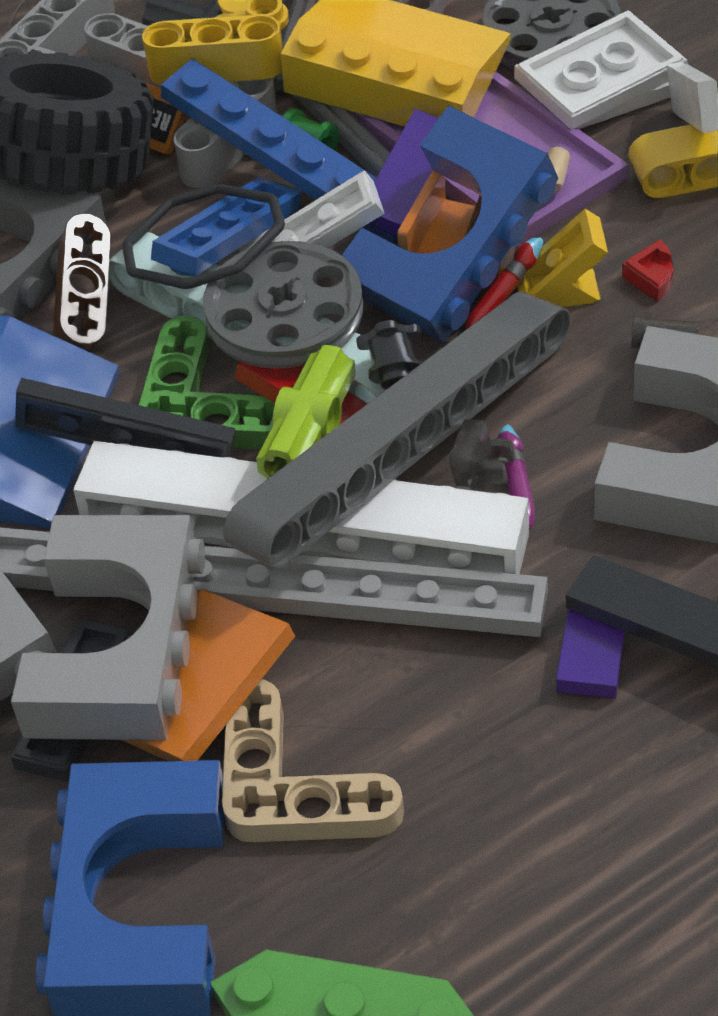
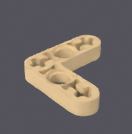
M261 679L228 721L225 729L222 806L227 829L232 836L245 842L376 838L386 836L395 831L403 821V797L398 783L385 774L364 773L282 777L284 716L279 690L274 684ZM252 704H263L259 709L260 728H251L248 712H250ZM252 749H260L270 755L268 761L258 768H244L237 763L238 758L244 752ZM308 798H322L330 804L328 811L317 818H305L296 811L300 803ZM348 798L349 814L342 815L340 799ZM370 799H382L381 811H368ZM278 801H284L287 817H278V812H280ZM248 804H259L256 816L244 817L243 813H246Z

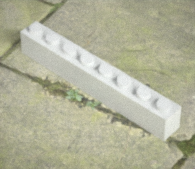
M94 441L73 491L80 515H190L195 539H203L204 543L231 547L225 543L223 537V527L227 515L239 500L266 481L267 478L258 473L257 462L237 460L231 457L221 458L184 453L177 450L168 451L137 447L124 443L115 444ZM394 479L300 555L520 574L529 537L528 498L510 496L504 493L494 494L456 489L450 486L403 482Z

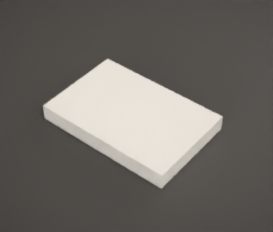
M628 10L515 65V79L569 129L573 130L668 82L666 65L678 62L687 64V59Z

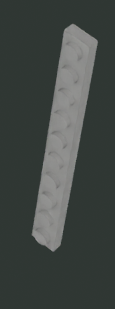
M0 528V569L13 587L53 591L44 563V555L50 532ZM205 546L203 574H195L193 583L196 585L197 594L203 589L258 611L541 637L548 593V577L310 555H298L284 567L273 568L237 549Z

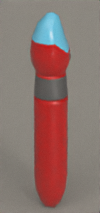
M531 238L517 248L513 261L498 276L468 316L465 323V331L508 299L526 272L536 264L544 243L542 238Z

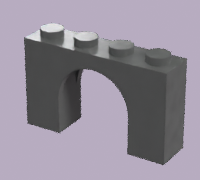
M0 179V230L29 242L26 248L18 255L0 264V315L11 316L21 321L56 286L60 236L69 220L80 214L95 216L106 225L100 196L88 193L87 191H76V194H62L61 191L48 190V192L35 191L33 187H17L8 184L7 180ZM78 234V237L82 238L83 241L82 253L79 258H84L92 244L87 242V235Z

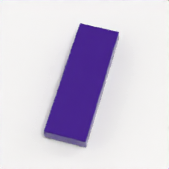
M414 109L374 181L385 214L368 223L369 225L395 235L398 234L401 224L433 171L420 144L439 119L438 117Z

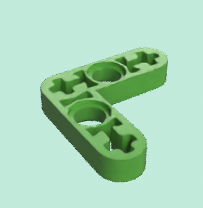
M189 315L178 316L167 321L160 330L139 405L186 417L191 415V418L204 420L213 414L227 415L229 419L221 425L235 428L233 448L261 450L273 427L275 403L259 395L198 392L209 354L206 326L199 318ZM186 339L184 345L185 354L179 353L178 346L182 345ZM179 372L187 375L186 379L177 384H168L161 381L166 375ZM240 418H243L244 425H241Z

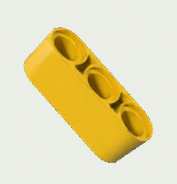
M268 15L161 21L149 25L142 34L149 77L158 85L165 82L191 59L196 60L228 82L265 80L273 78L282 72L281 52L283 46L280 24L278 20Z
M685 125L650 132L637 138L629 148L628 156L643 191L650 197L665 198L718 187V130L702 133L692 125Z

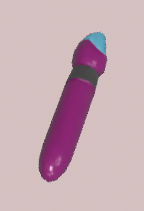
M507 424L499 431L497 448L503 457L509 495L528 498L529 529H531L535 522V507L522 455L523 443L512 426Z

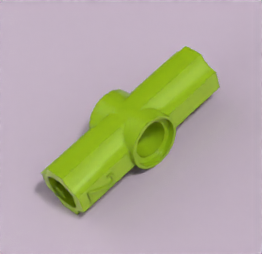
M323 345L321 350L311 353L294 387H282L279 391L274 406L273 427L256 458L258 473L267 479L340 425L341 404L356 376L355 360L345 355L341 347Z

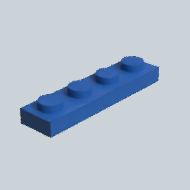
M261 176L241 187L274 194L279 200L284 219L300 209L302 191ZM226 196L153 240L151 260L170 267L176 274L195 277L270 229L274 225V220L269 203Z

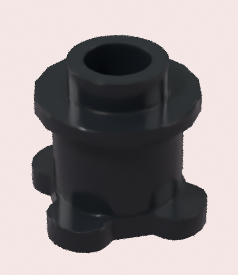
M394 320L382 321L377 323L375 328L367 334L359 335L356 338L358 349L369 350L372 367L368 370V378L371 382L381 384V387L387 390L422 364L419 359L415 358L412 341L421 337L419 325L397 324Z

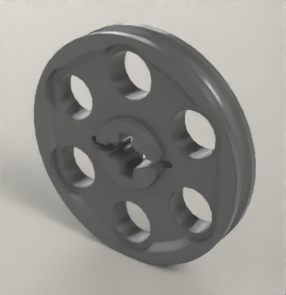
M488 0L483 10L482 22L483 26L511 33V40L500 63L515 70V65L591 29L587 27L591 24H601L621 14V10L617 0H589L584 3H573L569 0ZM507 18L516 21L512 24L507 25L498 24L496 22L500 19ZM519 45L534 47V49L529 51H518L513 48Z
M302 241L271 242L239 274L208 283L203 297L206 325L214 343L235 360L262 368L275 369L303 366L306 364L310 354L321 350L323 345L344 346L357 331L363 315L361 282L351 263L329 248ZM249 249L233 256L218 269L235 264ZM288 262L296 265L293 269L286 272L271 270L278 263ZM326 277H335L341 280L339 284L332 287H322L316 284L319 280ZM238 283L251 286L242 293L234 294L225 291L229 286ZM331 313L343 317L334 324H321L316 321L320 316ZM235 320H245L251 323L248 327L239 331L225 328L228 323ZM283 335L292 336L297 339L294 343L283 347L270 343L274 338Z

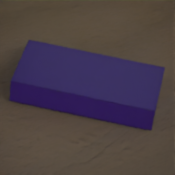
M568 609L556 678V692L616 699L626 632Z

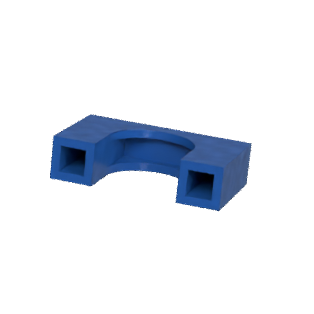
M449 105L420 144V147L434 172L476 192L482 197L480 214L471 231L458 243L445 250L423 254L404 250L361 228L342 254L355 268L359 276L362 299L409 325H419L421 332L442 343H445L453 330H457L463 325L468 317L471 304L482 288L488 287L493 282L500 262L509 249L519 244L527 231L528 222L539 206L546 204L550 200L559 179L547 152Z
M219 760L71 764L68 789H60L57 800L59 825L63 826L62 842H53L50 855L51 875L53 880H57L55 896L46 897L43 909L44 931L46 936H50L48 954H39L36 963L37 991L39 994L47 995L54 1016H211L213 994L210 982L214 980L215 955L207 925H125L113 921L100 913L94 907V900L102 880L109 871L118 863L136 853L163 848L223 847L225 816L222 806L223 775Z

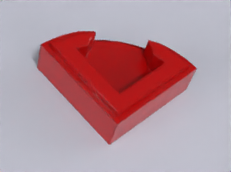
M660 239L622 263V277L657 302L669 292L673 283L674 267L670 249Z

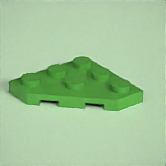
M267 949L210 982L212 994L226 1016H474L448 980Z

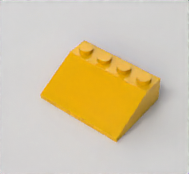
M320 0L298 20L281 52L284 92L401 126H406L414 109L440 118L449 105L467 115L475 117L511 40V33L392 0Z

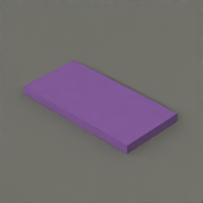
M495 72L474 118L544 152H548L552 147H562L571 156L562 189L557 193H553L546 204L539 206L528 222L527 231L523 239L516 246L518 248L524 242L534 238L628 180L629 164L578 128L569 129L542 103ZM349 111L390 152L392 151L405 126ZM445 177V193L456 202L476 206L479 194Z

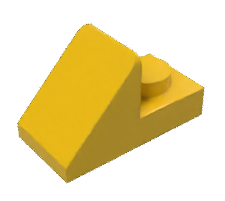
M584 209L544 244L536 264L526 272L518 284V292L528 293L561 307L598 302L600 295L593 268L608 253L600 217Z

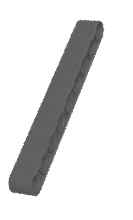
M519 291L513 294L239 500L230 510L224 523L223 537L225 543L273 568H282L556 352L562 346L570 329L571 315L569 310L525 292Z

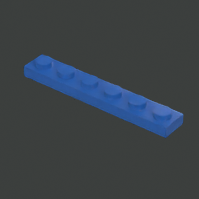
M194 59L188 61L161 84V98L315 200L364 171V169ZM366 171V173L371 177V179L375 181L376 177H374ZM369 224L362 227L394 245L398 244V236Z

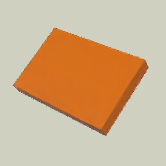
M201 589L198 592L195 620H187L185 630L188 631L190 639L189 663L187 667H179L177 677L181 682L182 688L181 711L179 716L170 717L167 740L122 741L165 761H198L294 639L295 635L289 623Z

